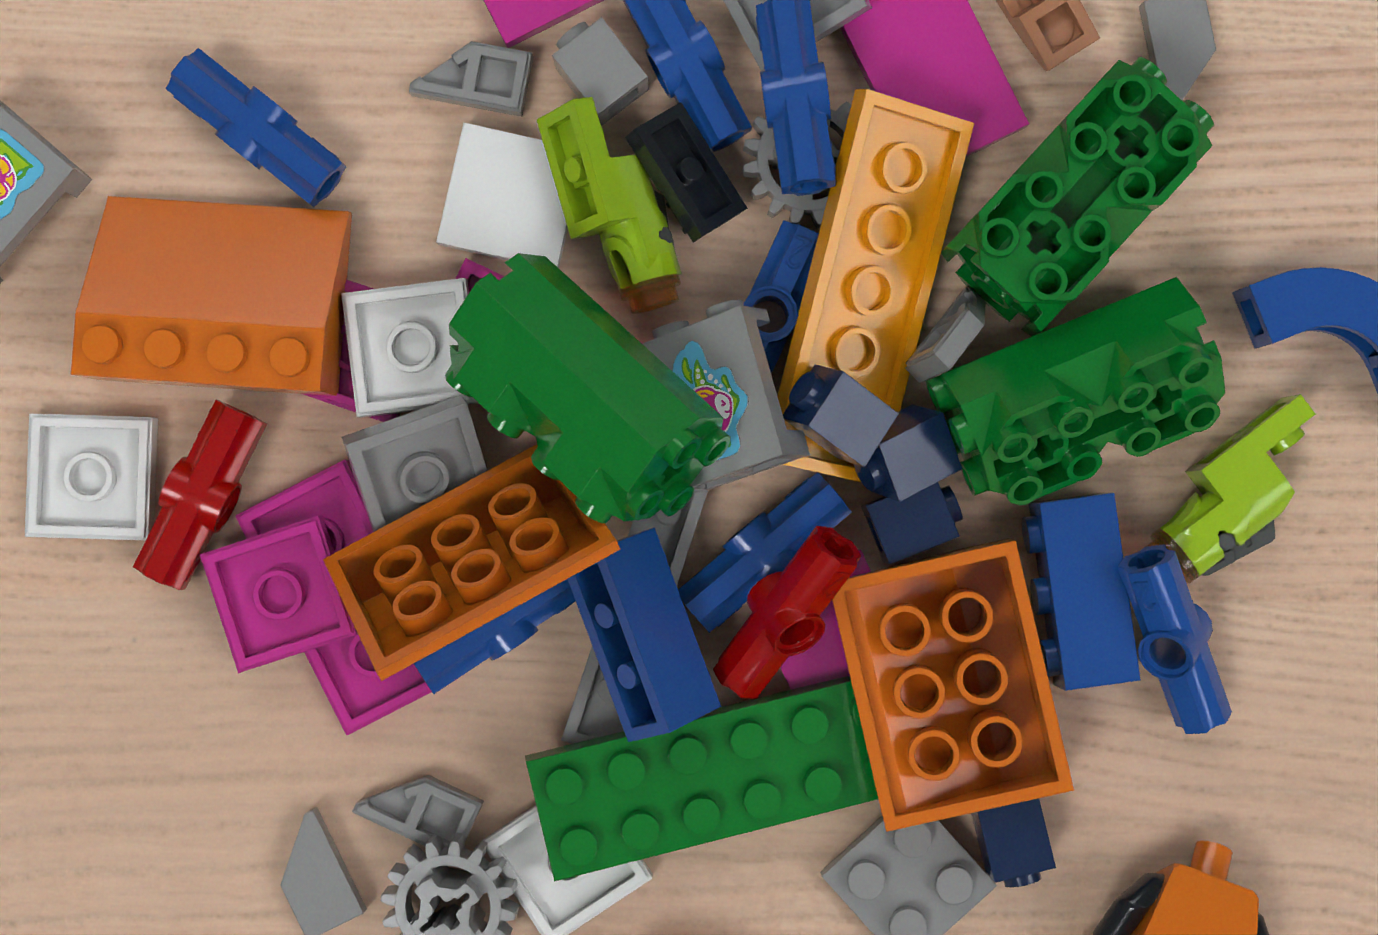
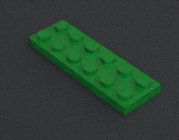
M850 676L719 707L670 733L628 742L625 732L622 731L525 755L554 882L878 800Z

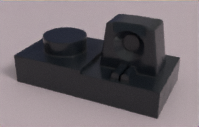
M681 102L638 126L625 137L656 188L667 201L666 206L668 209H671L683 228L681 230L684 234L689 235L693 243L748 209Z

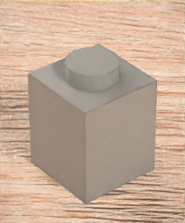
M602 17L591 26H588L586 22L575 25L558 40L556 45L559 50L552 55L556 70L578 98L593 97L601 126L649 90L648 76Z

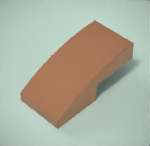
M996 0L1016 33L1045 71H1050L1100 39L1080 0Z

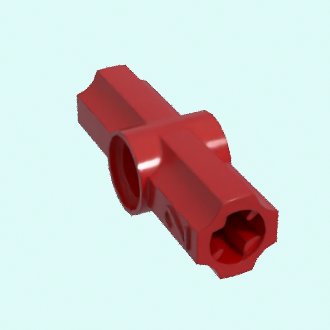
M215 400L188 456L182 457L175 464L165 480L158 501V505L162 509L133 568L160 584L177 590L186 589L196 567L201 561L200 554L204 553L213 533H218L224 527L236 507L242 490V485L238 482L267 423L225 402Z
M816 526L783 571L767 575L751 588L747 596V604L752 614L720 655L718 663L713 668L722 686L731 689L740 698L757 699L789 656H795L807 651L822 638L826 624L820 615L857 568V562L862 557L851 540L844 538L833 528Z

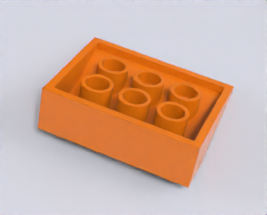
M108 196L76 308L71 375L106 381L337 396V393L339 394L340 380L339 358L341 359L343 341L341 331L342 325H344L341 293H346L345 282L348 275L352 213L350 211Z
M537 444L323 559L381 681L621 550L617 540L605 523H599L586 516L575 503L576 496L560 480H554L544 475L533 465L531 456L537 449Z
M1007 538L851 576L847 579L832 601L886 832L1074 791L1016 540Z

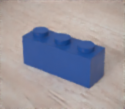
M1100 493L1029 503L1030 516L1022 518V534L1027 553L1036 554L1039 578L1031 579L1030 590L1035 614L1037 616L1044 615L1047 639L1040 640L1039 642L1047 676H1053L1054 685L1065 691L1141 681L1130 601L1118 569L1123 559L1115 494Z
M655 527L617 540L621 550L568 578L628 742L670 733L721 707Z

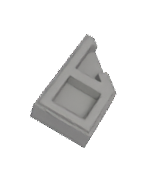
M1206 0L1144 1L1139 6L1149 59L1166 76L1167 83L1165 86L1183 100L1216 51Z
M471 41L451 55L452 58L424 77L421 78L420 76L410 83L409 93L413 97L522 117L534 57L532 52Z
M971 287L963 289L906 362L907 366L905 369L919 383L950 370L985 325L986 302Z
M427 775L359 800L352 812L426 846L427 841L432 835L438 834L444 847H449L457 833L464 834L466 841L484 800Z
M316 807L304 814L280 886L304 935H321L363 914L367 908L318 808Z

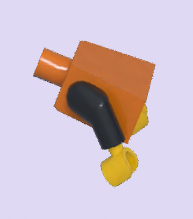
M1197 841L1190 867L1173 863L1156 873L1144 874L1115 899L1094 929L1093 935H1269L1264 917L1258 912L1259 898L1253 890L1227 881L1233 854L1232 850L1215 842Z

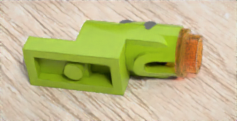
M593 97L572 99L538 118V127L570 238L600 236L602 249L612 278L617 282L621 300L629 302L632 314L649 312L678 302L679 297L676 287L681 285L679 275L682 273L675 252L674 240L669 230L664 196L653 190L650 177L636 155L610 158Z
M1299 394L1279 399L1185 471L1203 495L1200 497L1195 492L1166 524L1150 535L1152 542L1147 546L1165 544L1168 550L1175 551L1187 583H1192L1201 575L1208 576L1271 543L1275 539L1274 519L1285 510L1295 491L1266 452L1270 450L1274 456L1293 446L1305 435L1300 426L1316 415V413L1303 396Z

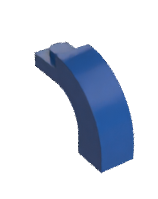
M1303 268L1269 277L1232 292L1254 349L1274 344L1307 331L1323 332L1336 336L1348 343L1360 355L1378 394V282L1363 275L1341 269Z

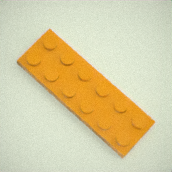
M855 89L835 167L836 186L831 187L777 396L782 414L790 404L789 395L793 386L800 377L810 372L815 364L844 371L896 412L900 411L910 375L905 369L907 366L906 362L916 351L974 127L973 122L870 89ZM785 421L787 430H798ZM806 435L805 439L810 455L783 464L861 482L853 463L834 457Z

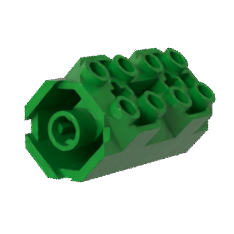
M1138 57L1132 65L1118 60L941 252L947 262L955 255L959 256L964 264L955 273L967 287H971L999 316L1009 322L1017 314L1028 319L1029 321L1021 330L1030 336L1042 332L1066 304L1079 296L1109 263V258L1153 210L1161 206L1194 171L1197 167V162L1213 146L1207 133L1215 124L1208 112L1193 101L1185 100L1183 102L1165 86L1167 78L1153 62L1143 57Z
M518 253L505 262L513 270L508 275L498 280L489 273L477 281L449 323V335L458 342V345H450L452 365L445 374L448 384L458 392L468 397H473L489 412L487 415L489 423L499 432L516 439L524 431L534 435L538 447L531 456L533 465L544 475L554 480H560L576 496L575 503L577 507L589 518L599 523H607L612 516L623 521H638L651 518L660 510L669 517L682 509L694 493V487L691 484L704 466H709L717 461L730 444L731 437L722 430L723 417L546 256Z
M1177 277L926 381L929 395L936 410L945 414V420L957 454L961 453L964 461L960 462L962 466L961 471L973 496L986 491H993L1005 494L1010 503L1026 505L1035 499L1094 476L1102 465V457L1099 453L1107 442L1121 445L1128 454L1140 457L1196 432L1207 430L1215 423L1220 416V408L1217 403L1225 394L1222 358L1214 340L1206 344L1203 343L1197 327L1206 324V319L1199 304Z

